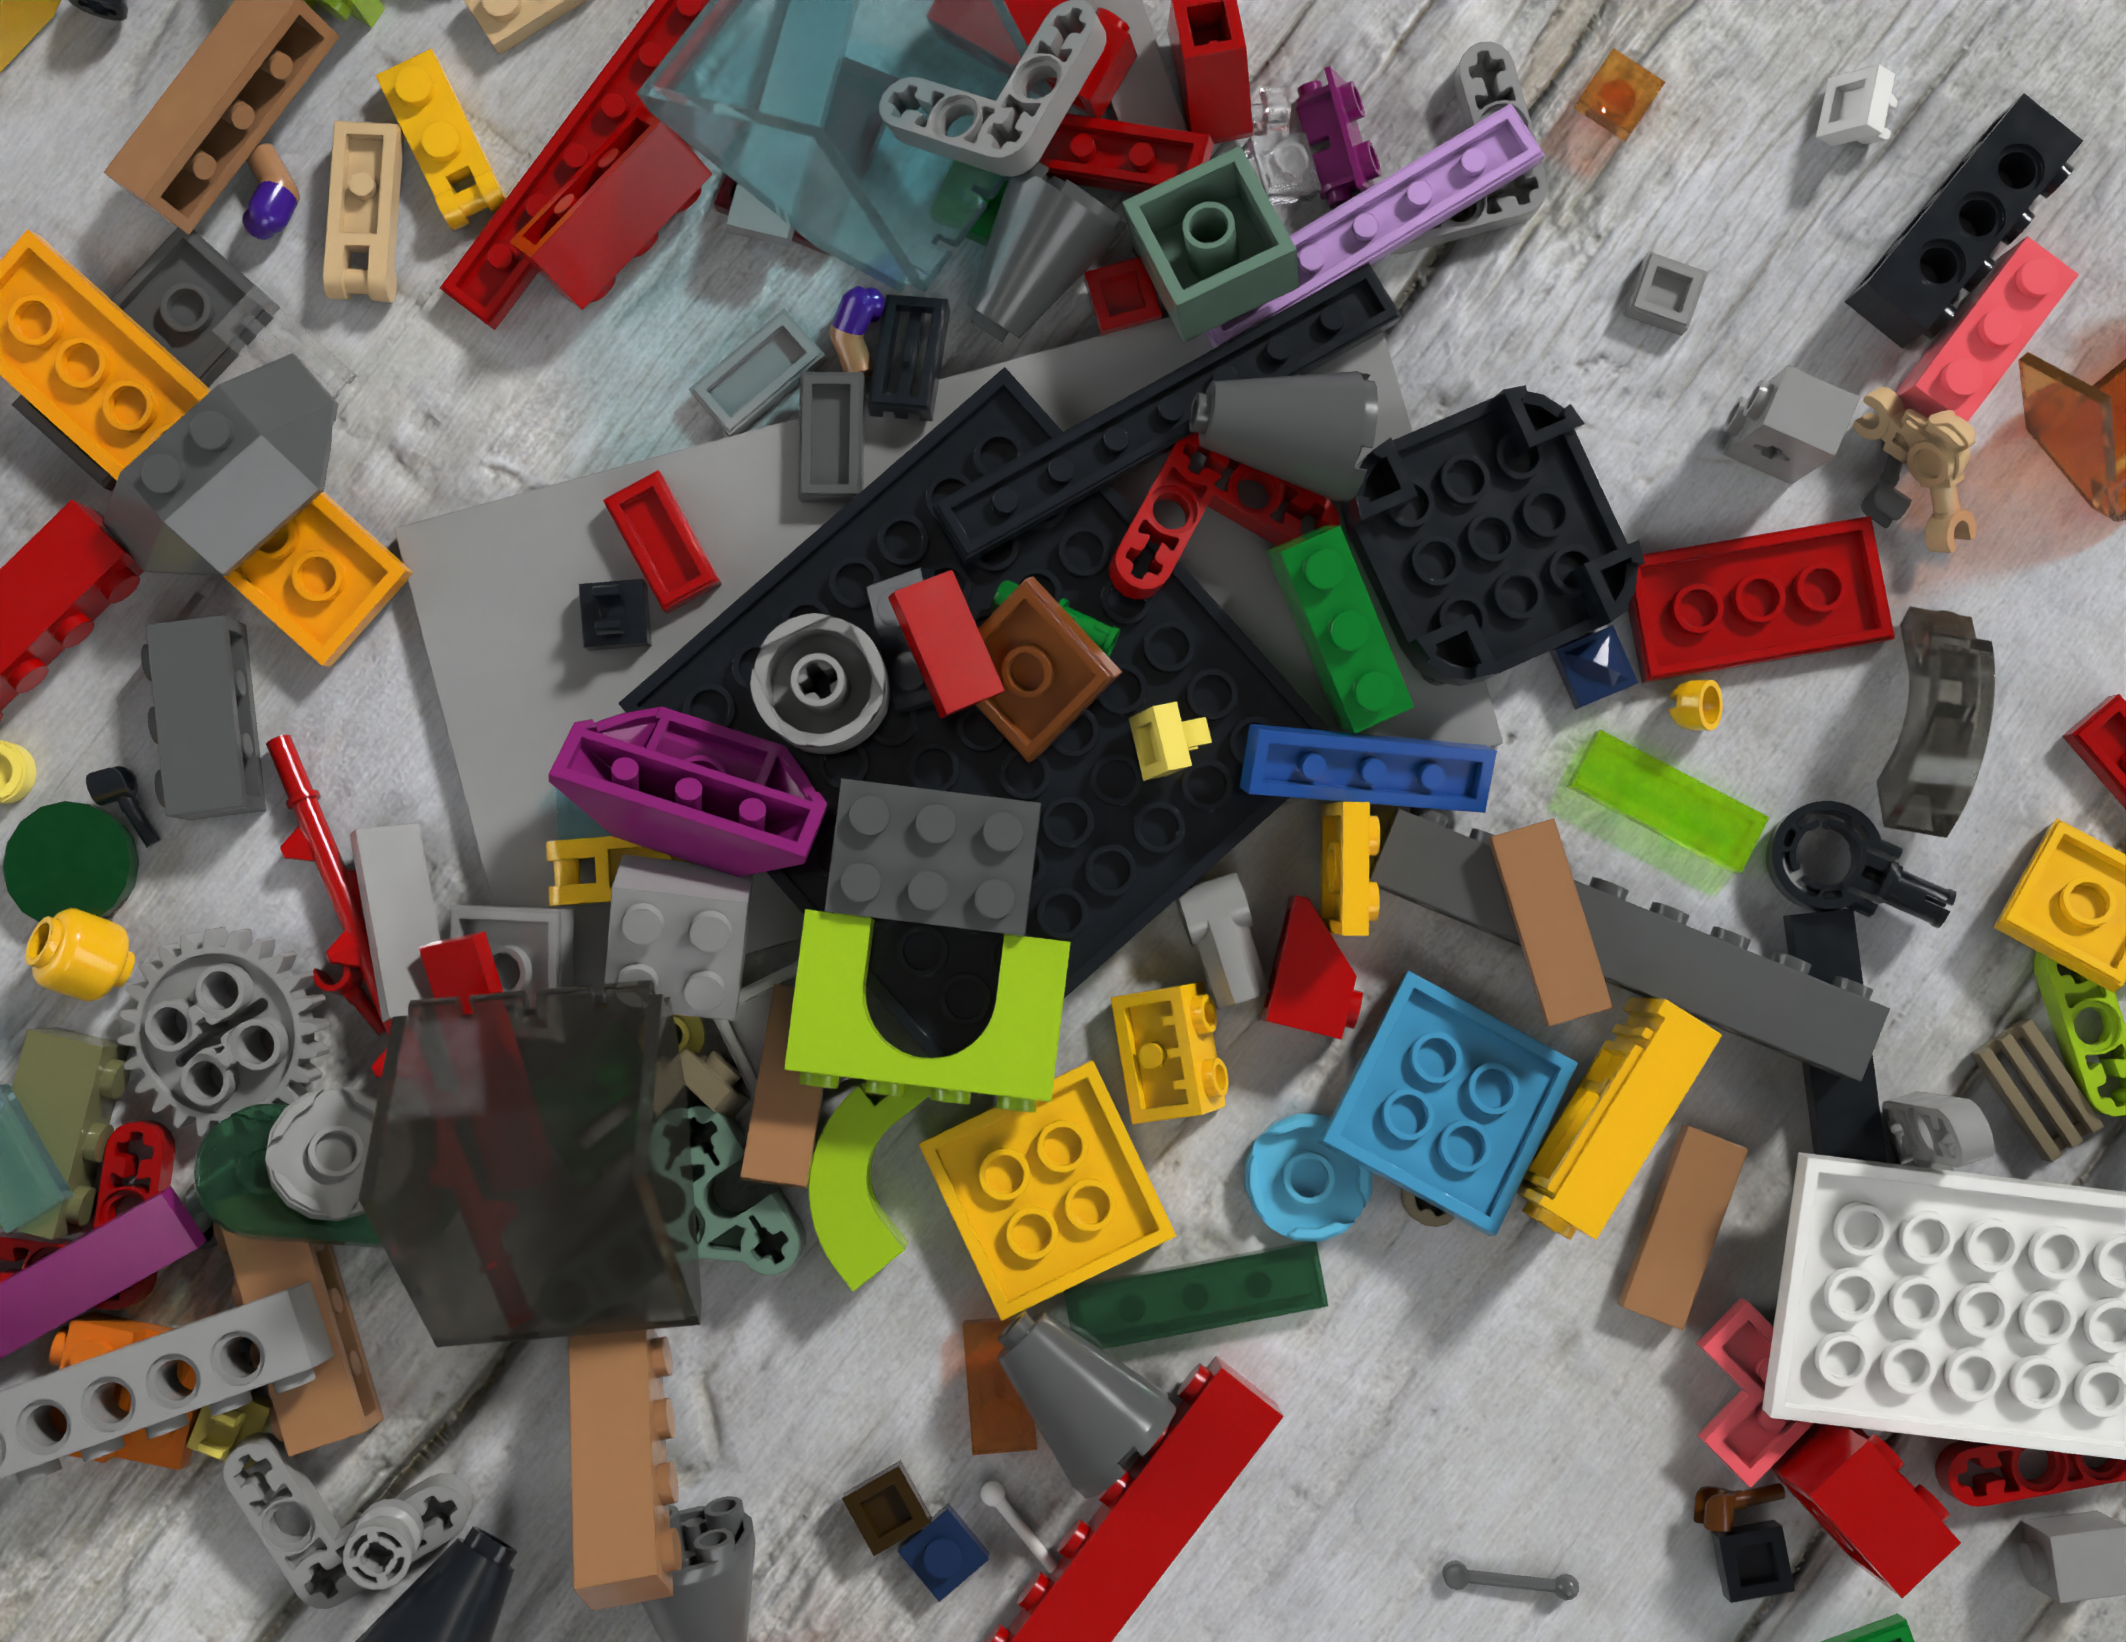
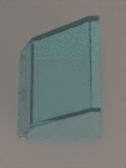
M710 0L638 90L637 95L654 116L814 246L900 293L907 284L926 291L952 256L950 250L936 245L938 241L941 240L950 246L958 247L987 208L986 202L980 196L990 200L994 199L1010 176H1002L897 140L879 114V103L882 95L890 85L899 79L919 77L996 101L1028 46L1003 0ZM1042 79L1037 82L1030 90L1028 98L1038 99L1049 94L1051 89L1047 81ZM920 106L917 111L923 113L926 119L928 120L929 116L926 114L922 106ZM966 115L955 120L948 129L947 137H956L966 132L972 125L974 116Z

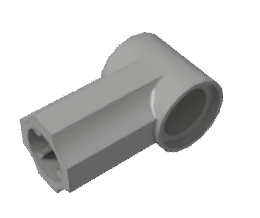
M1233 872L1190 886L1176 899V903L1190 944L1197 947L1204 968L1203 972L1216 1009L1235 1005L1270 993L1249 929L1253 927L1251 912L1237 874Z

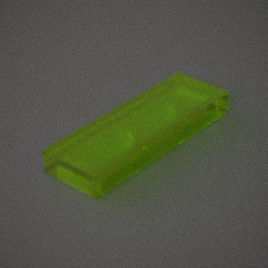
M1602 730L1594 732L1567 785V788L1733 874L1742 873L1770 818Z

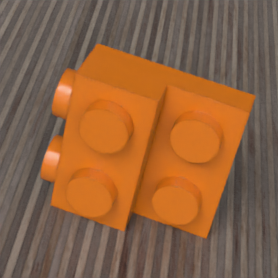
M93 1311L71 1319L69 1327L64 1326L57 1332L51 1345L49 1361L51 1365L62 1369L175 1328ZM180 1360L177 1366L178 1379L183 1386L194 1390L196 1384L195 1372L187 1362ZM116 1383L114 1388L115 1401L121 1409L129 1412L131 1409V1396L124 1386ZM53 1406L51 1410L52 1424L59 1432L65 1434L67 1429L66 1418L61 1410ZM201 1408L186 1413L189 1420L188 1425L164 1435L148 1439L145 1428L123 1435L125 1447L92 1461L106 1463L117 1457L181 1470L190 1463L192 1449L186 1446ZM77 1451L68 1455L82 1458L81 1451Z

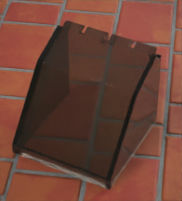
M652 979L605 983L603 986L607 1000L605 1003H597L593 985L538 989L536 992L535 1009L530 1008L528 994L523 990L471 995L469 1002L472 1006L473 1014L464 1015L460 997L453 996L411 1000L408 1005L409 1019L407 1016L393 1017L358 1200L436 1347L700 1325L702 1298L687 1091L670 997H663V994H656Z

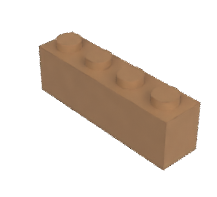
M235 0L103 173L149 209L189 235L340 36L303 0Z
M271 1185L214 1203L217 1213L213 1223L214 1235L220 1249L224 1253L229 1254L236 1278L232 1282V1295L236 1307L311 1281L335 1355L313 1368L317 1379L278 1394L275 1392L273 1383L267 1384L273 1403L269 1408L271 1429L277 1440L280 1442L284 1441L288 1457L364 1433L384 1419L326 1221L308 1218L288 1207ZM253 1341L250 1354L253 1367L257 1368L260 1363V1350Z
M646 1315L568 1329L574 1591L592 1611L673 1596L672 1571H678L682 1568V1548L677 1529L675 1527L670 1528L669 1504L678 1502L679 1486L674 1463L672 1461L667 1462L666 1440L674 1438L676 1432L673 1406L669 1398H664L663 1377L672 1375V1355L666 1336L659 1337Z

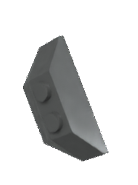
M292 353L218 384L120 472L102 524L145 572L229 576L324 491L331 451L333 421H336L338 403L303 362Z

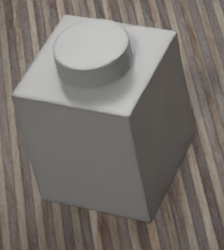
M2097 1510L2021 1520L2024 1542L2019 1545V1561L2026 1579L2033 1587L2058 1603L2126 1595V1525Z

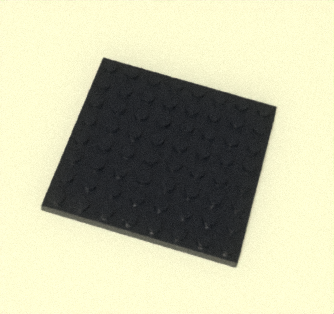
M1004 367L618 704L626 713L662 706L786 746L807 775L815 791H819L827 802L826 813L805 864L766 871L803 914H805V909L825 912L841 778L1041 803L1025 936L1071 942L1064 992L1065 998L1290 798L1248 794L1239 788L1250 724L1324 731L1332 730L1179 560L1161 589L1147 599L1129 598L1115 588L1110 579L1109 566L1136 512L1111 484L966 565L963 563L933 513V504L1063 432ZM1148 540L1139 557L1135 561H1131L1133 563L1131 571L1133 576L1142 579L1147 572H1150L1148 565L1160 545ZM920 567L934 569L935 576L953 570L977 628L992 615L990 607L993 596L1004 580H1010L1020 585L1025 579L1033 576L1057 602L1062 598H1066L1069 600L1068 607L1108 626L1120 629L1118 639L1109 658L1122 673L1037 759L1030 763L976 705L944 718H940L934 704L910 712H896L891 690L888 712L874 733L864 742L852 749L834 754L804 752L789 744L766 724L755 706L750 685L752 669L761 650L760 647L768 634L783 622L804 614L830 615L850 622L862 629L870 637L883 659L866 586ZM823 671L815 673L812 676L815 686L811 690L806 691V693L815 692L820 699H824L832 694L830 685L838 680V678L829 679ZM1177 702L1182 722L1206 717L1212 743L1198 746V749L1189 751L1192 766L1165 777L1143 781L1129 718L1152 706ZM872 917L875 922L866 984L869 990L929 1058L949 1056L972 1044L985 1030L994 1011L1004 933Z

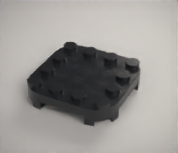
M1526 385L1503 389L1491 399L1394 440L1390 437L1373 449L1356 465V468L1367 469L1363 483L1352 500L1348 503L1342 502L1341 510L1347 533L1397 642L1414 668L1420 671L1422 677L1432 685L1450 684L1463 686L1484 681L1611 623L1630 609L1627 605L1636 591L1638 567L1645 564L1639 540L1630 544L1627 543L1576 434V430L1585 423L1571 404L1564 408L1544 394L1527 391Z

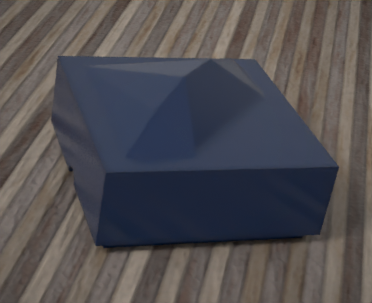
M1613 625L1550 652L1575 710L1638 684Z

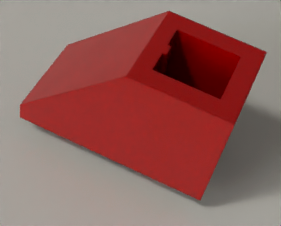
M1171 0L1167 31L1188 132L1208 134L1214 144L1252 137L1253 121L1247 47L1237 0Z

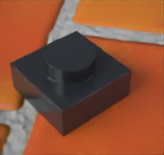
M1773 1519L1735 1526L1730 1532L1711 1531L1723 1596L1730 1603L1795 1591L1783 1527Z

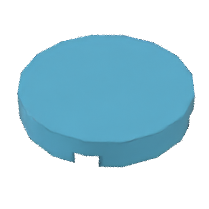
M1294 1113L1273 1121L1255 1138L1245 1160L1244 1187L1253 1210L1271 1230L1294 1241L1321 1242L1344 1233L1355 1223L1354 1220L1360 1216L1372 1194L1371 1171L1318 1143L1330 1119L1323 1114Z

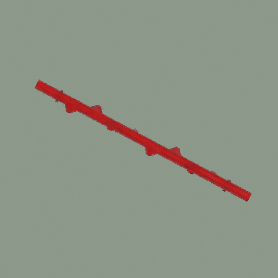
M291 735L275 737L269 740L266 746L287 794V808L293 809L299 826L281 845L280 849L284 859L316 863L344 930L325 952L326 958L331 964L360 969L382 1021L356 870H348L344 864L318 802L321 795L318 790H313ZM410 1018L389 1022L382 1021L390 1044L371 1066L375 1077L407 1081L436 1150L435 1155L419 1173V1181L422 1186L451 1189L483 1262L484 1266L480 1268L481 1272H487L511 1332L537 1321L513 1266L514 1254H508L501 1237L519 1213L515 1202L486 1199L455 1128L456 1123L468 1110L463 1091L438 1087Z

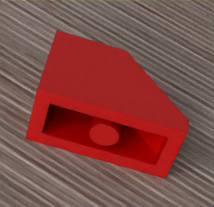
M1299 895L1290 896L1268 983L1270 993H1267L1265 996L1260 1020L1342 1040L1345 1027L1354 1029L1357 1024L1363 992L1354 990L1357 976L1310 899Z

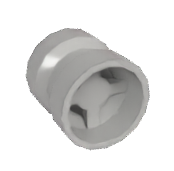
M383 1499L372 1504L363 1512L343 1550V1566L347 1575L357 1585L370 1590L386 1589L396 1585L406 1575L424 1536V1523L419 1512L409 1503L398 1499ZM372 1548H374L376 1551L382 1553L383 1556H382V1555H379V1554H377V1553H375L374 1551H372Z

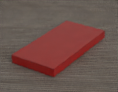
M1871 516L1643 554L1645 564L1638 567L1636 591L1627 605L1630 608L1628 613L1642 683L1883 643L1895 639Z

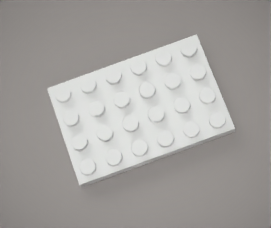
M1799 1152L1762 1410L1770 1418L2126 1460V1192Z

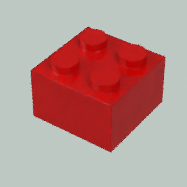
M1814 1423L1770 1468L1772 1473L1855 1564L1901 1598H1904L1961 1544L1958 1538L1943 1523L1951 1516L1943 1504L1921 1484L1914 1487L1910 1481L1898 1472L1904 1466V1462L1893 1449L1876 1434H1872L1869 1437L1861 1428Z

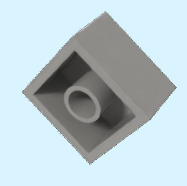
M622 855L612 886L602 1007L735 1021L742 986L753 874L737 877L693 862Z

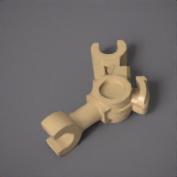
M1880 386L1865 395L1863 402L1872 407L1879 417L1872 412H1868L1855 420L1852 427L1857 434L1865 439L1883 440L1885 444L1882 450L1900 462L1907 464L1909 472L1915 480L1920 482L1921 487L1930 488L1933 513L1928 519L1925 528L1926 546L1930 552H1954L1956 550L1954 539L1972 540L1976 537L1975 518L1968 510H1961L1956 485L1965 479L1963 471L1970 461L1969 448L1976 443L1975 429L1963 418L1955 415V411L1952 410L1932 414L1929 418L1913 409L1905 410L1902 400L1897 393L1887 387Z

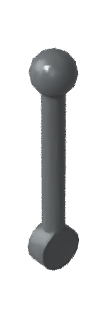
M1457 1560L1448 1562L1442 1571L1447 1586L1454 1590H1461L1468 1583L1554 1592L1556 1596L1566 1601L1574 1599L1579 1592L1577 1579L1569 1574H1562L1556 1579L1467 1570L1466 1566Z

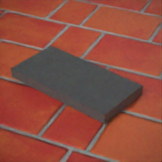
M176 228L111 298L116 305L208 388L282 310L195 230H192L188 235L179 228ZM20 395L12 403L14 408L98 484L109 491L115 488L117 480L25 397Z

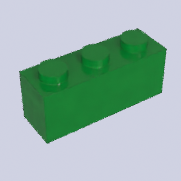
M1322 526L1265 551L1338 727L1355 734L1414 708L1341 526Z

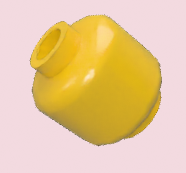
M69 908L57 913L53 918L47 916L37 924L26 947L25 961L26 964L32 966L33 978L42 987L82 1001L92 1002L103 998L113 987L120 988L127 982L134 968L135 955L129 951V937L124 927L116 922L88 912Z

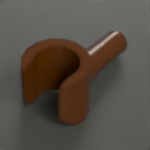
M1781 1483L1744 1491H1730L1711 1486L1701 1487L1695 1496L1694 1522L1704 1523V1527L1710 1531L1730 1532L1733 1530L1734 1509H1747V1507L1785 1499L1784 1487Z

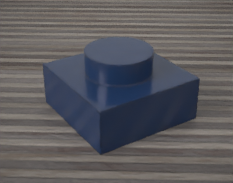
M949 1503L932 1516L931 1524L910 1535L898 1548V1553L939 1602L986 1563L990 1556V1552Z

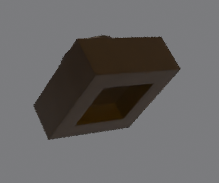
M901 1460L844 1492L842 1497L873 1556L931 1524L932 1516Z

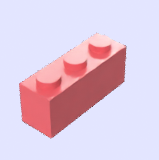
M2028 236L1996 259L1997 263L1993 269L1972 290L1952 319L1897 389L1896 393L1902 400L1904 409H1913L1927 418L1941 411L1952 410L1955 411V415L1968 422L2079 274Z

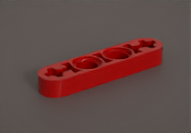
M1957 1441L1946 1446L1939 1453L1935 1463V1476L1939 1486L1951 1497L1971 1507L1990 1506L2126 1481V1460L2108 1458L2102 1466L2088 1468L2080 1454L2046 1450L2048 1465L2045 1472L2038 1478L2025 1479L2019 1471L2018 1460L2026 1448L1970 1441ZM1967 1460H1970L1982 1468L1999 1467L2004 1478L1993 1472L1977 1474L1973 1476V1487L1971 1488L1958 1480V1474L1967 1471Z

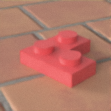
M1740 1298L1696 1343L1741 1389L1697 1436L1743 1483L1751 1488L1814 1423L1770 1418L1762 1410L1774 1327L1748 1301Z

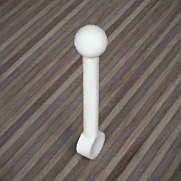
M998 1481L985 1483L980 1492L983 1503L997 1508L1039 1562L1051 1574L1058 1563L1005 1499L1006 1492L1004 1486Z

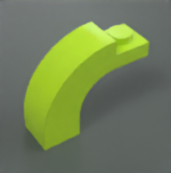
M862 1083L836 1108L817 1142L809 1177V1201L813 1225L826 1256L853 1292L905 1251L909 1243L885 1213L876 1197L872 1183V1162L879 1141L886 1131L930 1096L932 1087L905 1084L904 1096L887 1095V1097L879 1102L873 1093L864 1092L865 1083Z

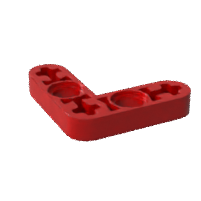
M1193 433L1176 442L1111 559L1109 566L1110 579L1115 588L1129 598L1147 599L1155 595L1171 575L1207 507L1276 546L1303 535L1299 532L1302 527L1300 520L1306 514L1316 519L1314 530L1322 526L1340 525L1339 514L1334 505L1321 495L1201 447L1199 433ZM1195 452L1202 453L1207 457L1204 462V468L1199 474L1193 473L1188 469L1190 458ZM1226 467L1234 470V472L1225 483L1223 490L1216 487V484L1222 477ZM1244 480H1253L1260 483L1268 493L1267 506L1261 509L1247 507L1237 495L1238 483ZM1283 499H1285L1290 504L1282 512L1284 515L1277 522L1271 516L1281 505ZM1160 500L1176 502L1185 513V525L1178 529H1168L1160 525L1153 515L1154 503ZM1148 540H1150L1152 543L1160 546L1148 565L1150 572H1147L1142 579H1139L1131 574L1133 569L1131 561H1135L1139 557Z
M154 1120L129 1122L116 1128L109 1136L105 1147L93 1230L116 1217V1209L124 1197L133 1196L143 1202L171 1186L176 1153L175 1139L171 1131L162 1123ZM142 1138L144 1145L153 1147L152 1158L141 1160L139 1163L138 1155L129 1153L128 1146L130 1141ZM137 1175V1179L150 1178V1186L142 1183L123 1186L122 1178ZM0 1232V1260L15 1262L25 1259L22 1269L13 1268L1 1271L0 1282L74 1240L62 1238L51 1240L29 1234ZM158 1271L92 1308L107 1310L123 1309L146 1299L154 1289Z

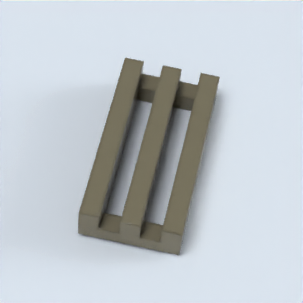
M2032 1019L2019 1020L1970 1053L2042 1160L2053 1162L2063 1155L2060 1151L2066 1147L2074 1148L2084 1141L2082 1139L2087 1133L2095 1134L2105 1127ZM2018 1039L2023 1043L2075 1122L2071 1123L2017 1043ZM2000 1051L2004 1052L2033 1099L2037 1101L2058 1132L2054 1136L2050 1137L1996 1057V1054Z

